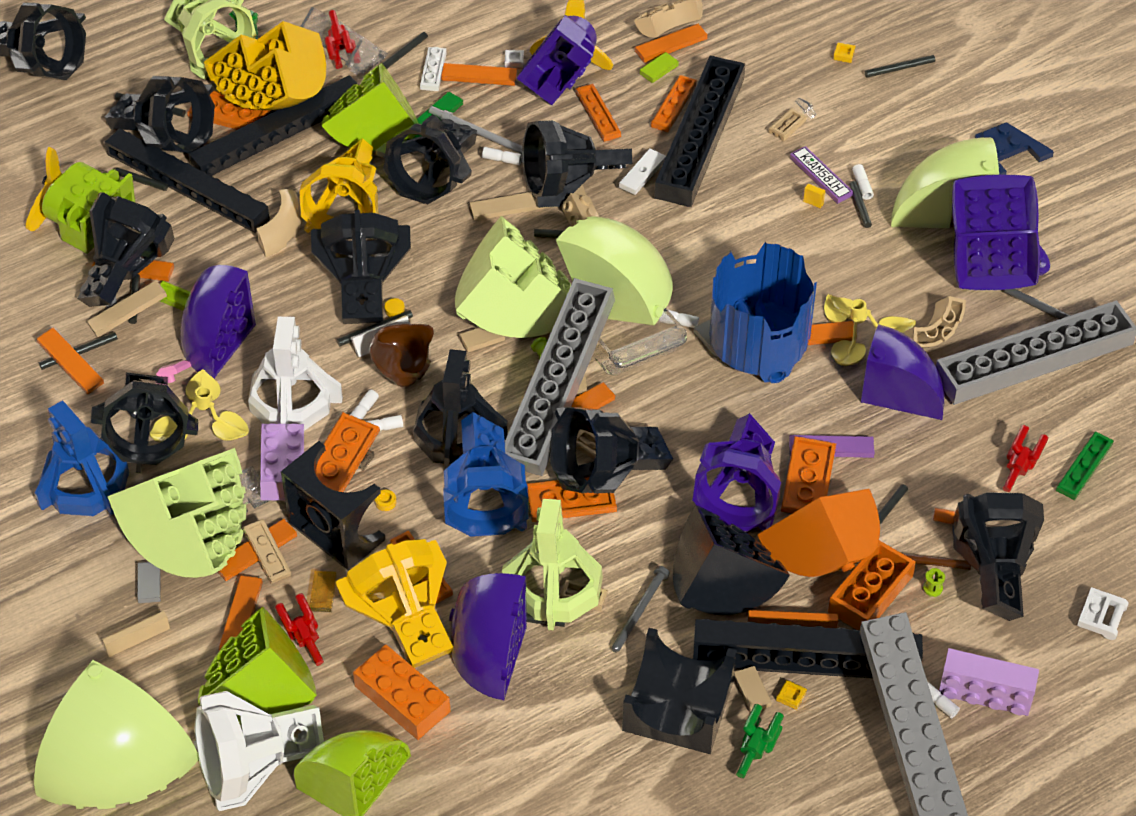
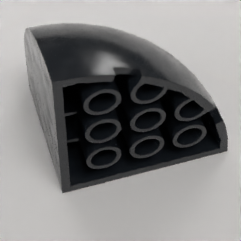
M695 505L681 533L673 565V585L679 603L687 609L694 608L709 614L733 615L752 610L771 599L790 577L784 565L779 560L774 561L770 557L771 552L748 533L734 524L727 526L719 519L720 516Z

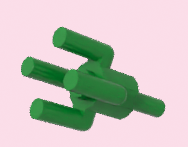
M754 704L743 727L745 735L742 739L743 745L740 750L745 756L736 773L739 778H745L753 760L761 759L764 752L771 753L783 729L780 725L784 718L782 713H775L766 731L764 728L759 727L762 721L759 715L763 708L759 704Z

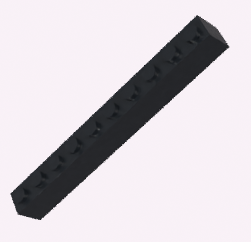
M350 75L322 88L316 95L302 103L279 109L189 153L190 164L198 170L213 176L322 122L326 115H330L329 109L351 86L358 83Z
M119 128L105 141L108 156L154 180L168 184V187L253 233L257 232L256 228L265 225L270 220L269 209L264 202H260L250 195L240 192L235 187L221 182L218 178L198 170L189 163L177 159L174 155L162 151L160 148L147 147L144 140L135 137L130 132Z

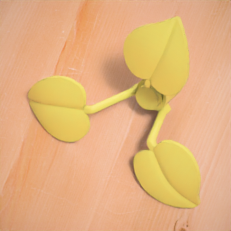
M828 294L824 305L827 319L833 323L845 322L847 318L852 319L854 322L852 342L848 340L836 342L831 349L832 358L840 365H854L860 362L866 354L865 345L856 343L857 323H863L868 316L875 328H877L878 324L871 315V310H867L864 300H851ZM886 317L881 319L879 324L903 333L913 328L916 321L903 317Z
M203 369L195 374L186 386V396L194 401L188 413L192 415L196 407L199 410L210 408L213 418L216 420L212 425V431L216 437L222 440H235L246 436L249 433V428L238 414L224 411L220 414V417L216 415L214 403L211 401H214L220 395L221 389L218 382ZM164 416L156 421L150 436L155 441L161 443L174 433L177 425L170 416Z

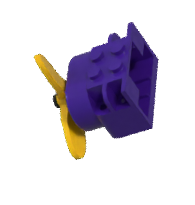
M584 0L568 1L564 17L548 35L533 43L529 51L532 56L517 77L519 81L550 105L555 103L566 88L571 89L576 79L581 77L590 62L605 70H612L613 68L610 58L596 46V31L590 22L585 19Z

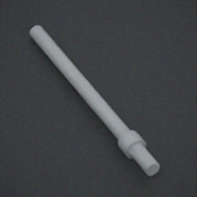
M431 106L429 109V113L440 117L441 120L451 119L454 123L469 125L477 130L478 135L523 154L522 146L458 118L447 110L443 111L434 106Z

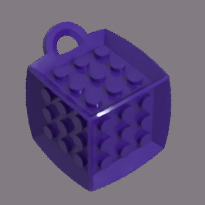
M985 175L958 179L953 182L952 216L955 231L954 268L957 287L969 290H1006L1036 285L1039 276L1044 275L1050 270V261L1046 252L1039 244L1038 196L1034 177L1026 175Z

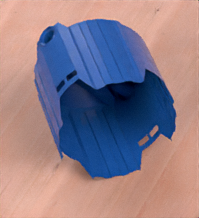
M765 242L757 255L746 256L735 260L730 250V253L724 256L720 265L717 266L716 276L713 277L709 336L711 346L717 356L732 368L744 373L760 375L764 382L779 383L790 375L794 365L803 357L811 336L817 282L813 285L806 273L803 255L797 254L790 248ZM756 259V263L746 264V260ZM744 261V265L735 268V264Z

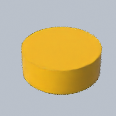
M398 298L389 299L385 303V313L389 317L405 312V304Z
M381 490V494L375 498L376 507L381 511L392 510L396 506L395 493L391 490Z

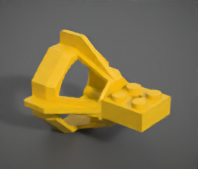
M363 138L340 157L328 164H324L302 182L299 191L301 217L306 221L304 231L307 233L314 228L321 229V223L334 218L326 213L337 195L351 196L357 202L360 213L378 214V191L376 184L373 182L376 168L369 164L372 159L373 147ZM327 178L328 184L315 204L311 195V184L320 179Z
M426 539L406 540L395 545L392 543L388 544L386 549L370 555L350 569L346 577L336 581V587L345 606L389 627L394 632L407 662L414 668L451 653L453 645L435 610L436 600L447 564L436 540L427 542ZM428 576V580L419 583L421 580ZM419 636H427V642L424 643L423 640H418Z

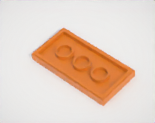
M213 91L210 94L215 104L213 124L238 130L269 115L271 110H253L240 107L229 102L222 92ZM192 106L190 107L189 111L187 112V113H188V117H190V118H192V116H193V114H192Z
M343 412L324 442L326 451L319 458L316 467V476L319 481L332 490L344 492L380 432V427Z
M795 436L781 506L782 512L794 513L819 497L827 496L837 443Z
M558 480L527 484L532 522H538L537 509L541 508L543 499L561 500L563 518L617 512L614 493H579L563 490Z

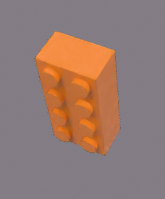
M879 540L874 552L861 560L830 597L828 613L838 614V619L854 629L860 630L863 621L880 618L912 579L916 561Z
M386 644L353 672L355 687L417 740L451 712L450 697Z

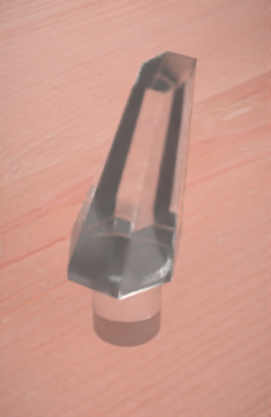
M801 98L795 100V103L804 114L807 113L811 119L817 115L813 110L812 103Z

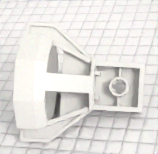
M278 317L273 348L265 353L259 368L252 375L248 399L249 409L263 424H304L305 431L329 414L331 403H342L341 383L328 375L301 349V339H298L300 328L296 326L295 317ZM267 379H276L278 409L265 404L257 394L258 388ZM297 380H313L321 390L319 395L308 405L292 410L291 386Z
M228 691L200 697L201 706L197 707L194 726L196 738L194 746L198 751L199 764L210 795L215 798L216 809L219 811L246 805L278 765H281L283 762L304 758L312 749L324 742L319 707L315 705L268 714ZM236 714L240 715L241 727L238 722ZM297 729H299L301 733L298 734V738L296 739V737H294V732Z

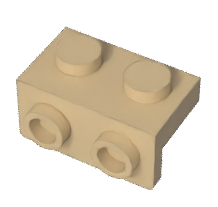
M570 193L562 205V210L571 227L576 225L578 220H585L591 216L599 217L591 198L587 195Z

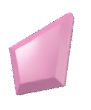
M183 360L162 366L156 375L168 377V383L175 382L174 374L191 367V363Z

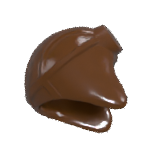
M401 324L380 329L374 335L370 344V355L375 366L387 379L393 381L397 386L406 387L414 384L416 380H420L425 375L431 364L428 355L434 329L427 324Z

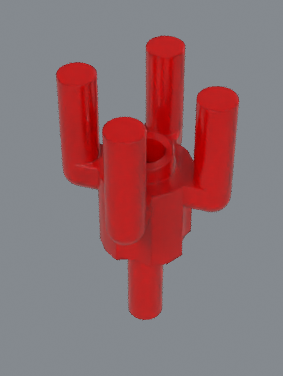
M330 10L328 13L332 26L328 30L329 36H326L324 41L329 59L334 60L336 69H341L343 65L339 53L340 50L345 49L347 53H350L353 62H358L360 59L355 41L350 39L349 32L345 26L339 25L336 11Z
M1026 425L1021 426L1006 456L1009 460L1007 468L1010 470V474L1003 486L1004 491L1010 492L1019 475L1025 476L1028 470L1034 468L1049 439L1047 435L1042 434L1032 451L1030 448L1022 446L1029 427Z
M299 593L295 598L303 616H298L291 621L283 603L277 604L275 609L290 639L296 640L299 647H307L315 665L319 666L324 663V660L315 644L316 640L319 639L316 631L318 623L304 594Z

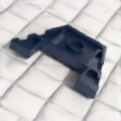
M1007 122L975 135V138H993L997 151L999 175H1006L1007 172L999 161L1026 150L1038 162L1052 158L1054 154L1052 149Z

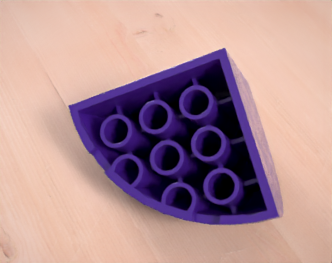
M229 265L211 266L201 273L192 287L182 315L180 336L184 357L191 363V367L195 371L199 372L203 369L215 378L256 326L248 271Z
M878 324L867 359L861 403L942 420L944 413V390L934 362L927 352L913 339L898 330Z
M494 573L475 577L466 582L460 589L455 609H451L449 621L452 622L450 641L453 649L451 656L458 673L471 687L484 695L504 701L527 629L526 576Z

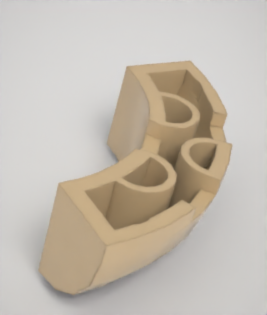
M678 0L671 5L665 3L655 7L649 15L648 12L643 13L634 21L638 30L643 35L657 38L660 34L676 26L700 20L703 13L702 0Z
M279 190L281 206L278 213L270 222L256 228L259 246L265 257L271 256L285 248L287 242L292 237L295 238L301 228L300 199L293 190Z
M948 296L936 302L934 315L926 327H913L903 333L922 348L939 345L949 339L955 333L958 324L962 322L966 300Z

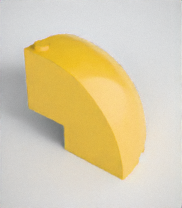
M285 21L279 23L259 39L241 34L204 61L210 80L216 84L217 91L222 92L229 102L253 110H278L302 103L321 90L326 78V59L319 33Z

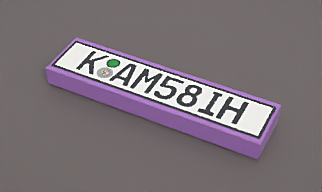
M806 146L790 154V159L821 189L826 190L825 192L837 204L853 196V191Z

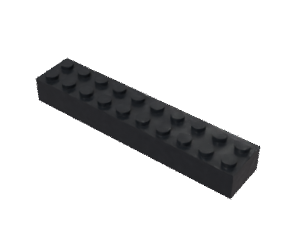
M709 56L656 179L655 199L692 207L743 84L745 63Z
M695 619L693 659L708 661L719 659L727 653L728 648L737 650L736 670L755 666L757 671L873 679L860 630ZM913 633L922 662L923 636L922 634Z

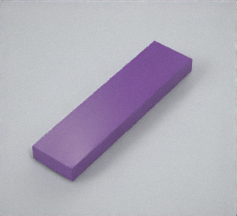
M789 435L790 456L795 436L837 443L834 457L874 458L875 454L873 437Z

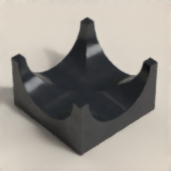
M318 441L281 471L288 523L349 571L386 540L385 534L380 530L369 535L358 534L359 524L365 511L375 498L381 494V489L374 483L360 491L339 492L323 485L316 476V467L319 458L326 450L325 445Z
M649 628L646 634L645 649L636 684L631 696L625 695L623 701L622 731L711 755L734 682L737 650L728 648L727 653L723 657L715 660H695L682 656L668 648L660 639L658 630Z

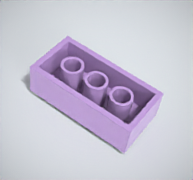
M261 424V500H285L281 471L304 453V424Z
M948 648L939 691L948 699H958L974 705L987 706L994 710H1004L1015 715L1028 716L1035 694L1039 669Z

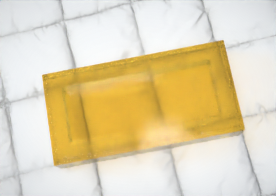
M314 571L309 605L313 612H332L337 578L336 572Z

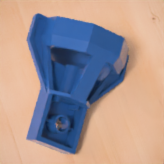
M62 400L48 408L50 415L48 422L54 430L52 432L54 444L52 450L47 454L39 485L34 492L38 506L41 510H44L53 505L60 514L95 516L106 509L112 516L114 512L108 496L125 490L129 476L127 462H122L102 440L101 436L90 427H86ZM97 453L105 454L116 461L115 472L108 483H106L95 458ZM73 467L77 470L84 469L93 492L69 494L57 489L60 475Z
M472 412L461 420L463 454L444 470L445 524L470 537L505 535L514 528L523 532L527 529V520L529 519L525 465L505 453L504 429ZM493 488L499 491L504 503V507L495 510L477 511L468 509L471 493L477 489L488 490Z

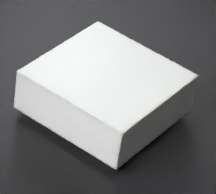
M505 50V67L523 68L524 50Z

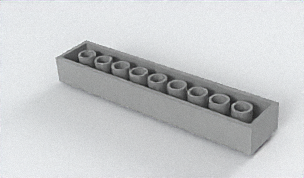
M576 278L572 282L505 440V453L525 465V472L543 476L551 456L552 428L558 421L554 412L557 408L572 406L615 302L613 288Z
M1116 300L938 359L936 368L943 384V390L953 405L1131 346L1134 344L1136 337V326Z
M904 612L863 621L859 632L913 815L968 816L907 613Z

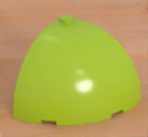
M382 63L363 76L361 84L351 86L329 109L330 115H326L323 118L322 127L335 140L351 148L363 138L373 147V151H376L393 136L415 123L418 124L417 118L407 99ZM409 134L404 140L407 138L412 139L417 134Z
M262 606L241 625L243 630L238 636H231L218 652L204 676L207 680L205 686H200L198 704L200 705L201 696L228 691L268 714H274L309 705L315 699L317 693L313 677L300 652L278 622ZM236 714L238 722L241 725L240 715Z
M358 730L336 735L316 746L296 765L294 770L296 789L342 816H364L410 758V749L403 741L389 734L377 731Z

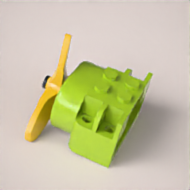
M48 147L45 160L47 175L42 181V184L45 186L36 197L26 220V229L31 232L35 231L48 218L58 224L60 237L64 242L88 254L95 247L89 212L100 192H104L110 197L119 196L135 202L132 174L128 173L121 180L119 179L118 171L111 169L108 173H101L84 162L74 163L61 174L57 152L52 147Z

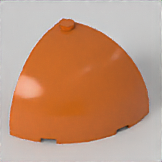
M870 489L819 497L759 533L758 537L762 545L771 552L770 557L774 561L779 560L787 571L800 576L816 577L841 569L843 572L854 568L855 563L871 555L879 542L880 520Z

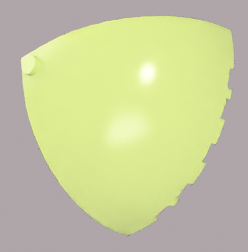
M973 138L959 141L939 149L924 159L910 173L897 195L891 217V227L950 228L953 182L969 177L999 175L997 151L993 138Z
M500 216L474 252L463 272L455 295L456 313L465 320L467 318L480 328L502 336L526 338L551 333L572 284L561 270L556 271V267L552 264L553 261L544 252L539 254L538 247L531 240L525 241L519 233L520 231Z
M596 216L587 217L585 220H578L576 225L573 227L569 226L562 232L556 242L572 281L576 278L613 288L615 302L608 319L648 325L656 324L671 299L673 281L665 261L648 239L624 223Z
M235 448L108 496L119 526L131 545L154 566L177 576L197 578L215 574L227 565L230 557L235 555L236 545L240 544L244 531L241 527L242 521L246 520V505L243 504L246 491L244 486L241 487L239 475L243 473Z
M92 660L70 687L46 729L35 765L36 796L61 806L62 804L76 806V809H83L84 807L110 809L116 808L117 804L127 802L133 804L147 799V795L158 790H165L167 788L166 785L176 778L180 779L199 760L198 752L180 724L154 698L127 678Z

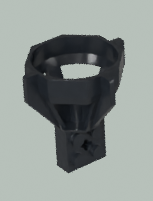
M23 3L13 22H0V56H11L17 72H30L38 77L67 80L84 63L86 32L81 23L86 19L84 13H75L74 9L57 5ZM46 13L56 17L55 19L40 22ZM63 30L65 49L61 61L48 57L43 50L45 45L44 36L47 33Z
M153 76L142 94H124L104 118L110 129L139 130L147 147L189 154L203 147L213 134L215 104L210 94L214 91L213 85L204 84L203 81L184 77ZM177 86L183 89L181 91L172 93ZM191 102L192 124L189 133L186 134L174 129L171 123L173 118L172 109L176 105Z
M431 115L422 124L415 123L393 136L376 150V155L385 158L383 170L401 196L428 205L451 192L457 186V183H463L471 176L472 170L463 154L475 144L477 130L469 125L454 123L451 119L440 121L437 116ZM409 134L422 135L414 139L404 140ZM416 151L424 154L425 160L430 163L427 172L419 183L413 180L406 172L401 161V155ZM450 167L449 182L440 187H433L444 168Z
M553 120L527 123L522 144L523 158H520V163H523L524 177L529 191L533 197H536V206L538 208L560 207L570 193H574L587 179L593 176L594 170L626 168V164H633L632 148L596 150L590 136L561 126Z
M100 192L89 211L95 245V255L93 256L95 265L89 270V276L81 286L80 294L77 298L89 307L111 305L123 280L133 279L157 257H162L168 253L175 239L172 226L166 221L167 216L164 214H156L144 205L119 196L110 197L106 193ZM124 225H126V226H128V227H130V228L135 229L136 231L140 232V234L137 233V232H135V231H133V230H131V229H129V228H127V227H125Z
M355 210V213L340 214L321 223V229H312V254L341 284L343 324L378 323L383 321V284L411 249L410 226L399 225L398 220L377 213H360V210ZM366 238L376 239V240L366 241ZM360 299H365V300H367V301H364V304H363V305H361L360 302H359Z
M449 350L444 378L433 386L427 398L420 403L413 430L414 442L432 462L445 464V469L463 454V443L457 444L458 419L463 414L474 412L503 428L504 440H506L508 435V420L500 415L472 385L471 374L469 373L471 361L467 360V351ZM433 410L443 412L442 442L428 434L422 423L424 418Z
M126 372L124 387L107 398L105 402L93 406L91 410L90 423L102 425V440L122 462L136 463V473H141L142 464L158 465L183 448L186 434L198 435V419L188 413V408L168 387V377ZM120 410L127 411L136 419L134 444L121 438L113 428L111 417ZM160 415L170 416L177 425L174 433L163 442L148 446L150 420L152 421Z
M566 407L557 408L554 412L558 421L552 428L550 464L563 490L579 493H614L631 470H666L673 461V457L658 427H629L618 413H604L597 409ZM581 429L594 434L596 458L593 462L578 466L576 441Z
M987 492L976 497L970 494L963 495V501L958 503L953 517V548L980 575L982 608L1008 621L1024 617L1021 575H1023L1026 569V562L1034 551V542H1036L1044 522L1043 504L1023 493ZM995 520H1013L1019 521L1021 523L1008 526L988 527L986 526L985 522Z

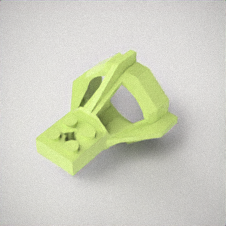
M244 0L172 1L164 20L181 31L189 57L190 69L200 78L206 80L208 77L204 61L208 58H204L200 49L205 35L213 33L229 43L241 34L255 39L256 31L251 12L242 5ZM223 7H231L237 18L236 32L213 19L218 9Z
M543 499L541 508L537 509V521L539 522L538 525H534L532 542L503 565L502 573L524 576L533 566H543L544 598L532 593L526 587L527 612L534 620L547 621L548 630H554L555 622L570 623L598 605L603 575L602 566L579 544V541L569 531L564 529L561 500ZM565 567L582 568L590 579L588 584L577 594L559 599V574L565 570Z

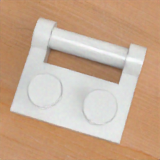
M1091 587L1077 626L1102 634L1108 640H1115L1118 635L1117 628L1123 611L1127 610L1128 601ZM1112 605L1115 610L1109 626L1102 624L1108 606Z

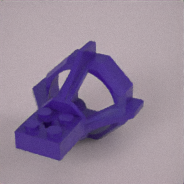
M750 413L737 419L729 441L705 444L700 457L701 463L695 476L692 501L697 506L720 516L719 519L727 526L734 524L743 531L759 527L764 531L773 524L778 506L781 481L774 472L771 461L775 441ZM723 467L709 486L707 472ZM733 480L739 483H748L755 490V506H735L720 499V496Z

